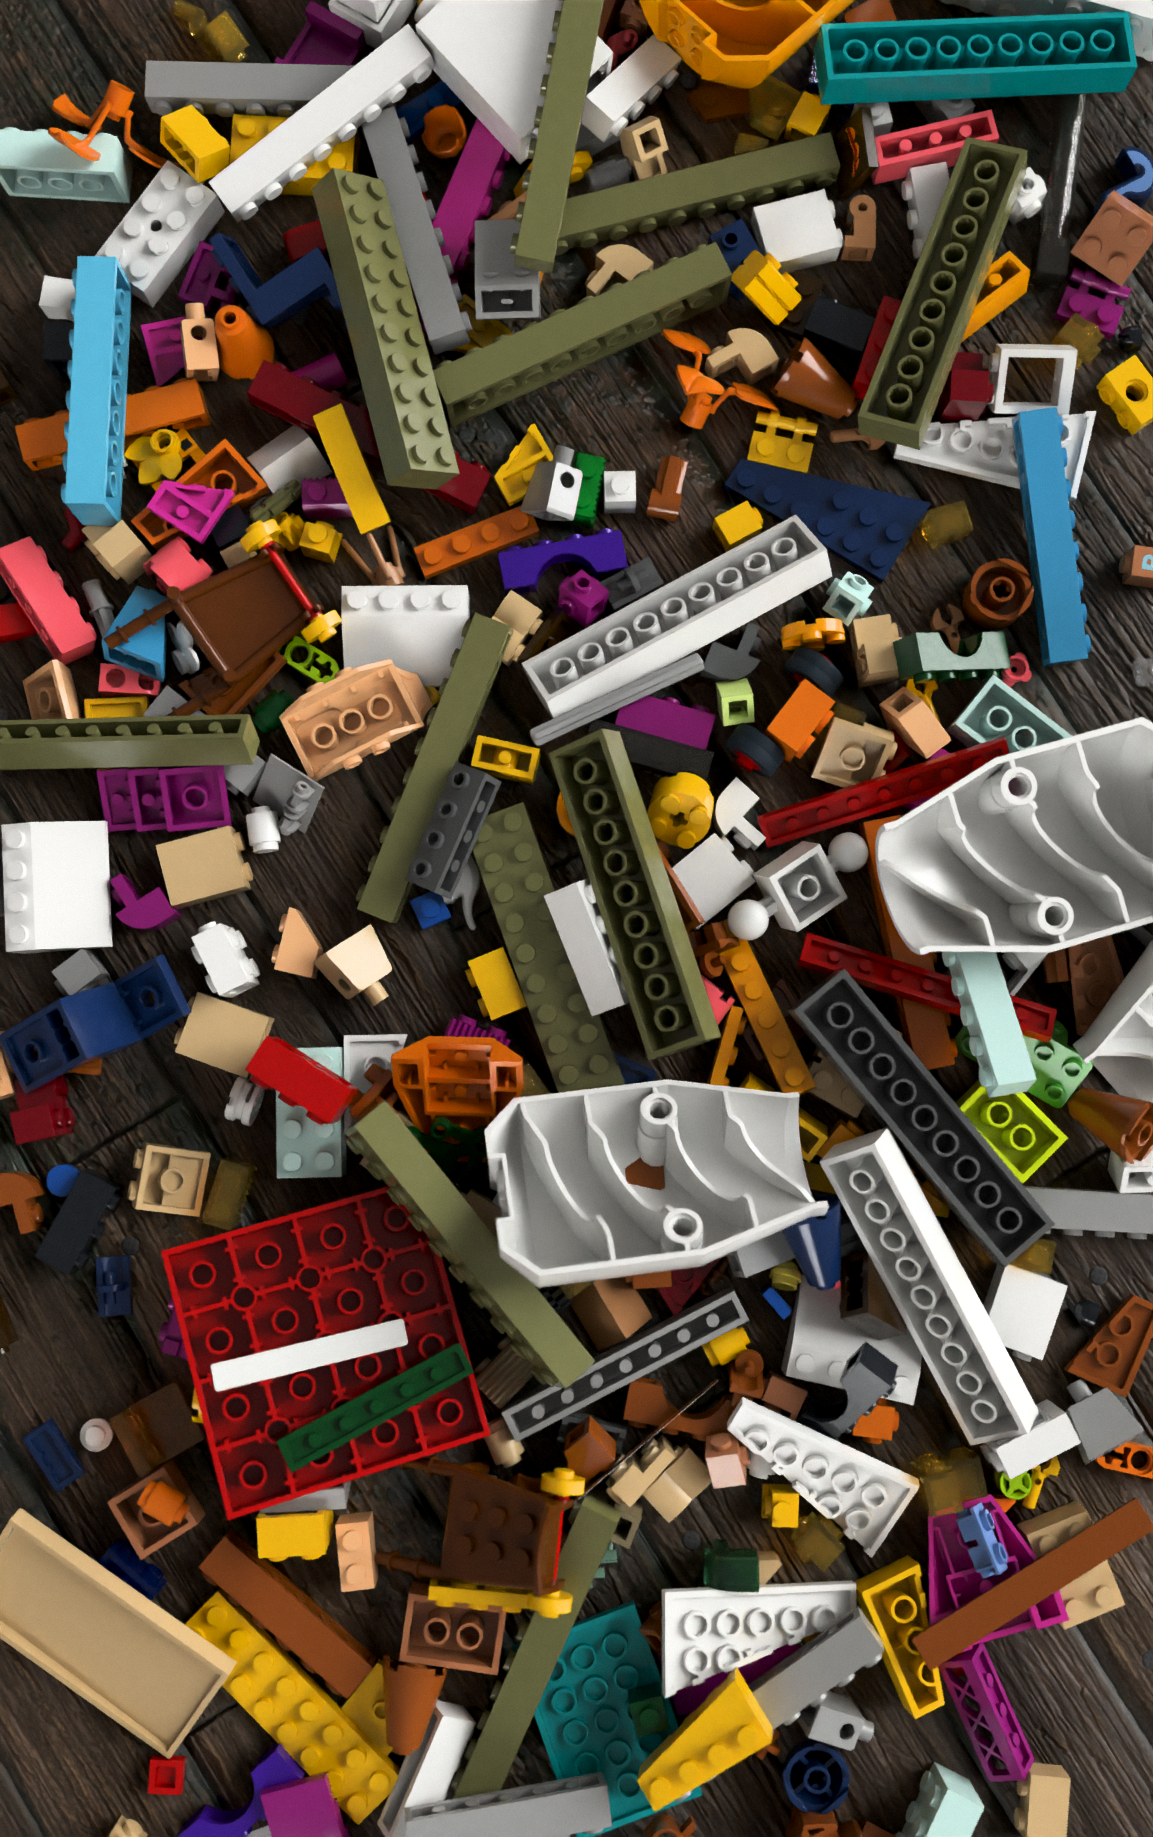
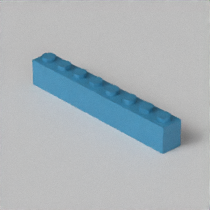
M1057 407L1019 412L1012 419L1031 578L1034 589L1042 665L1047 667L1077 663L1088 658V653L1091 651V641L1089 635H1085L1084 622L1087 620V609L1084 603L1081 604L1080 591L1083 590V577L1080 572H1077L1076 560L1079 559V546L1077 541H1073L1072 529L1075 528V514L1073 510L1069 509L1068 498L1071 497V482L1069 479H1066L1064 469L1067 466L1068 457L1066 448H1062L1060 437L1064 431L1063 419L1061 416H1058Z

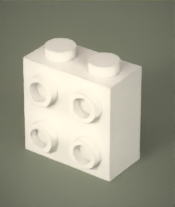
M215 921L198 928L199 934L191 937L195 945L191 947L196 961L199 964L204 963L208 972L205 980L212 993L217 992L219 996L233 998L260 985L257 976L261 975L259 968L253 958L248 959L243 948L247 947V944L239 930L235 931L233 927L222 923L217 925Z

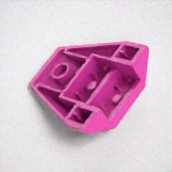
M991 1494L928 1512L930 1626L1037 1559ZM981 1502L984 1509L990 1512L994 1521L995 1528L993 1532L997 1542L1002 1543L1008 1556V1562L1006 1563L1008 1569L999 1575L995 1573L983 1579L980 1572L976 1573L968 1552L969 1548L978 1546V1542L975 1539L965 1543L956 1519H958L957 1511L965 1508L970 1510L971 1507ZM1059 1590L961 1652L973 1649V1645L1033 1627L1038 1630L1069 1621Z

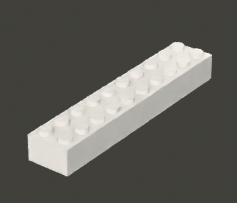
M794 515L522 663V666L534 692L552 719L678 661L832 577L827 549L800 518Z
M889 1127L833 1145L821 1159L820 1164L970 1446L1028 1434L1039 1411Z

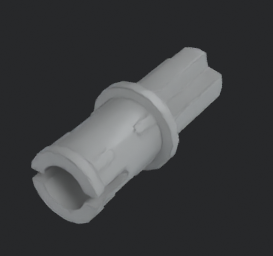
M92 579L83 583L82 589L91 608L89 614L91 617H94L103 639L115 620L112 613L114 606L108 602L101 580Z

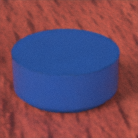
M70 1164L55 1166L48 1173L46 1180L49 1191L59 1197L68 1196L80 1172Z

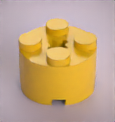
M678 772L676 776L662 777L656 783L647 812L654 836L663 842L679 846L683 849L692 848L695 843L705 837L710 828L715 801L710 791V786L704 779L692 773Z

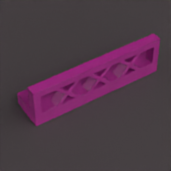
M984 1643L973 1645V1649L965 1651L963 1655L953 1656L938 1667L989 1782L1025 1780L1035 1760ZM963 1667L968 1678L967 1683L956 1677L951 1668ZM965 1694L979 1703L980 1713L967 1705L964 1699ZM978 1724L992 1733L994 1737L993 1743L980 1735L977 1728ZM991 1754L1004 1761L1007 1769H995L990 1758Z

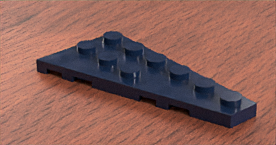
M740 459L724 485L725 490L744 501H748L750 505L780 523L797 515L828 552L880 583L885 579L931 504L930 502Z

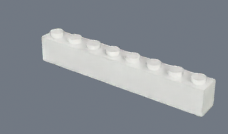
M405 25L208 183L237 222L242 219L247 220L258 211L259 205L267 199L270 201L279 196L283 190L282 187L291 180L297 181L302 178L307 172V167L316 160L320 162L326 159L331 154L332 148L340 141L346 142L356 134L357 128L364 122L374 121L381 114V109L388 103H395L403 98L407 88L415 82L421 83L426 80L434 68L431 54L410 25Z

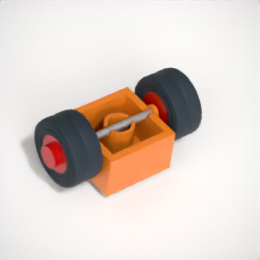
M798 647L784 665L786 675L798 688L767 727L764 734L750 725L741 723L725 743L726 748L736 758L737 763L748 771H753L769 778L783 760L790 763L794 756L801 759L816 739L811 735L813 731L819 735L835 714L830 710L836 702L831 697L842 684L843 676L826 656L808 647Z

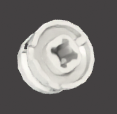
M239 1076L230 1092L229 1104H226L225 1119L231 1121L238 1119L241 1120L243 1125L250 1127L260 1109L265 1089L250 1083L248 1078Z

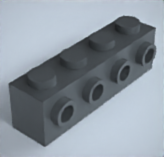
M455 762L452 771L447 777V783L442 795L434 807V813L429 825L422 835L417 853L409 865V871L405 878L406 881L452 899L501 781L483 771Z

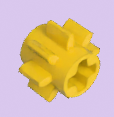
M281 512L272 518L282 530L273 541L280 543L287 551L299 548L302 531L305 526V522L299 515L295 516L293 512L290 515L287 512Z

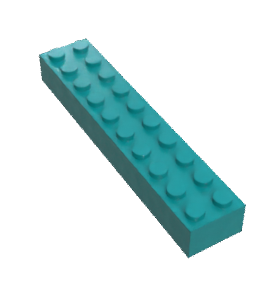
M1129 12L831 23L821 25L814 47L821 105L1124 92L1138 67Z

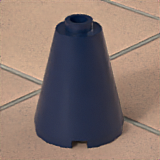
M818 1194L812 1196L815 1202L828 1201L829 1208L827 1213L822 1216L807 1218L783 1229L782 1232L808 1284L816 1287L817 1290L823 1291L835 1287V1283L841 1278V1204L839 1199L834 1200L833 1195Z

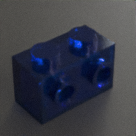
M120 1538L97 1562L151 1601L167 1583L159 1567L153 1563L148 1564L143 1559L140 1560L131 1543L128 1541L123 1542Z

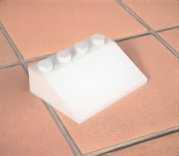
M468 585L342 586L341 619L343 620L344 669L351 667L353 670L356 667L391 659L397 668L417 673L424 687H440L444 678L449 679L453 669L450 666L452 655L456 648L461 649L465 639L462 637V630L467 619H470Z
M108 821L27 822L1 825L6 952L28 954L79 950L81 948L113 947Z
M802 1275L781 1367L785 1376L845 1389L840 1382L845 1364L867 1342L898 1365L894 1378L897 1382L896 1387L884 1399L914 1405L921 1371L922 1354L908 1327L906 1326V1335L878 1340L841 1319L839 1310L841 1288L817 1290L816 1287L810 1286L805 1276Z

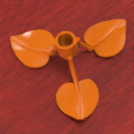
M114 80L110 81L102 103L91 118L77 109L66 94L59 96L53 101L52 110L79 126L90 129L86 139L81 141L61 129L52 127L48 129V134L52 138L68 147L77 155L91 161H98L101 154L89 147L96 133L101 132V124L106 116L117 122L123 117L125 118L124 142L129 146L128 150L148 164L160 169L167 162L166 159L156 155L131 138V118L134 112L128 108L135 93L123 84ZM170 161L171 163H173V164L176 165L177 167H179V168L182 167V165H181L180 163Z
M662 330L661 335L670 343L681 349L691 351L696 358L694 368L680 364L676 367L679 382L685 395H688V401L680 417L683 423L695 429H702L709 413L715 414L720 404L730 395H736L746 402L779 412L774 402L763 391L754 386L741 382H732L731 387L725 391L718 381L704 376L699 371L702 353L709 355L711 350L702 339L683 331ZM707 393L721 396L712 404V397Z

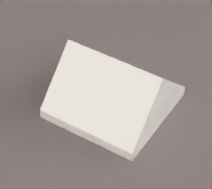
M295 425L247 457L251 466L268 485L272 494L281 488L284 489L285 485L293 479L302 485L304 478L315 480L318 477L321 480L323 477L326 479L333 474L311 437L303 429Z

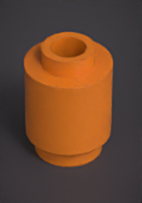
M150 1480L137 1502V1505L143 1507L142 1512L169 1527L174 1522L180 1524L190 1508V1505L186 1503L187 1495L162 1481L157 1483Z

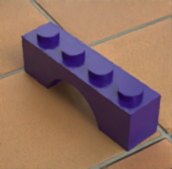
M607 528L587 537H583L581 534H574L565 537V541L552 543L551 540H542L536 542L533 547L510 546L505 548L504 552L498 553L505 596L511 590L518 595L536 592L538 582L543 573L553 565L563 562H572L584 566L597 580L607 579L628 567L621 530L613 531V529Z
M276 1742L254 1764L251 1771L254 1782V1796L248 1803L233 1810H220L205 1804L180 1827L176 1837H247L253 1830L252 1825L260 1818L262 1821L267 1820L260 1797L262 1789L302 1779L306 1771L289 1755L280 1743Z

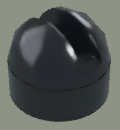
M1139 325L1125 327L1119 332L1117 338L1123 339L1122 342L1118 343L1119 348L1128 352L1141 349L1142 330Z
M1091 1300L1078 1302L1073 1312L1075 1319L1081 1325L1093 1328L1099 1313L1100 1304Z

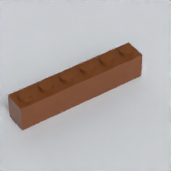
M232 1528L227 1531L199 1565V1568L203 1571V1577L210 1584L215 1586L218 1584L226 1591L227 1598L232 1604L237 1607H244L251 1614V1618L257 1626L271 1631L276 1636L277 1643L287 1651L292 1650L301 1658L302 1665L311 1673L317 1672L324 1678L326 1686L334 1694H342L348 1699L373 1669L377 1657L267 1559L258 1558V1551Z

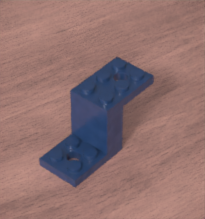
M217 233L209 239L214 247L211 250L214 259L221 267L226 266L232 276L229 278L231 286L239 296L244 295L249 303V306L246 307L247 311L257 324L261 322L264 326L277 328L324 295L327 296L336 310L340 309L343 312L327 251L316 247L263 284L234 238ZM344 320L343 323L347 329L346 321Z
M163 954L152 958L112 983L54 1001L0 1034V1043L24 1093L28 1094L75 1067L134 1046L190 1014L191 1010ZM150 991L155 995V1004L149 998ZM34 1047L38 1050L39 1058L34 1053Z

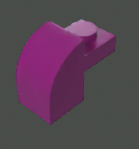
M119 874L109 880L114 887L111 891L114 899L121 907L126 906V908L115 914L124 924L143 931H156L182 917L177 908L171 907L168 892L165 889L157 887L141 898L129 877Z

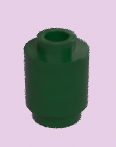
M273 689L253 708L254 713L250 716L251 720L266 735L272 730L275 732L283 725L279 716L295 700L284 689L280 693Z

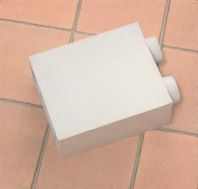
M423 0L414 15V19L417 22L416 34L432 56L433 71L521 165L528 158L531 138L537 139L539 128L534 127L537 106L543 107L545 96L540 95L543 74H550L551 64L546 63L549 42L556 43L557 32H553L552 27L555 11H562L563 0ZM597 36L586 96L611 74L613 51L599 36Z

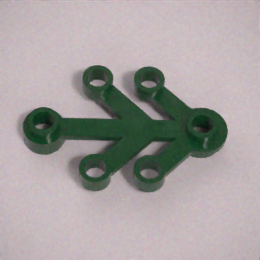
M437 1117L431 1124L430 1133L432 1136L422 1133L417 1127H407L422 1147L432 1150L428 1154L436 1164L441 1163L439 1168L447 1178H449L457 1159L470 1154L465 1168L460 1169L457 1173L456 1184L463 1190H469L474 1187L476 1172L483 1158L487 1157L486 1145L479 1144L481 1142L485 1143L484 1130L487 1126H480L474 1131H470L450 1123L444 1117ZM442 1126L445 1130H438L436 1127ZM450 1136L462 1142L453 1145L442 1139ZM462 1177H469L471 1180L466 1181Z

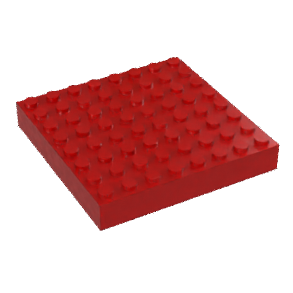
M388 1186L161 1251L228 1520L491 1435L474 1373L292 1473L276 1442L281 1437L457 1342L460 1343L471 1365L443 1259L429 1246L428 1242L431 1239L425 1231L419 1232L407 1218L410 1213L404 1205H396L387 1194ZM397 1319L404 1320L408 1344L405 1346L222 1391L215 1390L211 1370L212 1364Z

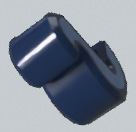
M1133 146L1122 148L1115 160V165L1125 181L1101 194L1100 202L1094 206L1093 216L1096 215L1113 190L1140 208L1149 200L1153 194V160L1145 151Z

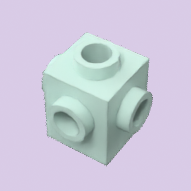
M848 571L842 580L836 577L826 592L830 598L822 609L849 626L857 614L863 617L873 602L868 597L874 588L862 576Z

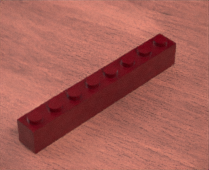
M263 360L247 392L251 404L321 439L313 416L342 403L367 462L383 470L367 406L359 404L357 407L347 402V398L343 394L335 390L328 392L320 388L319 384L310 377L302 376L300 378L290 373L291 370L280 362L274 361L272 364ZM454 451L460 474L436 490L420 489L474 515L490 483L491 474L487 472V468L475 461L468 463L460 459V455Z

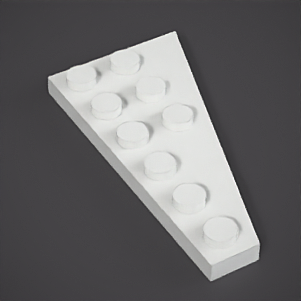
M1086 411L1084 414H1058V416L1062 417L1064 425L1063 435L1060 437L1062 448H1066L1068 457L1067 466L1064 469L1066 479H1069L1071 482V497L1068 498L1070 502H1073L1077 497L1096 411ZM1014 417L988 418L987 421L974 422L972 420H960L959 423L947 424L931 422L920 450L896 444L893 455L895 459L1020 489L1012 419Z
M849 1580L662 1589V1695L668 1698L675 1695L676 1691L690 1685L694 1687L705 1682L706 1678L723 1671L727 1673L736 1666L737 1668L772 1654L773 1650L787 1644L791 1646L801 1642V1638L818 1631L822 1633L857 1608L856 1583Z

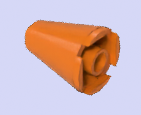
M235 305L222 307L215 316L214 326L219 367L226 375L233 379L250 378L252 380L255 378L263 360L273 363L275 356L273 338L262 324H257L240 307Z

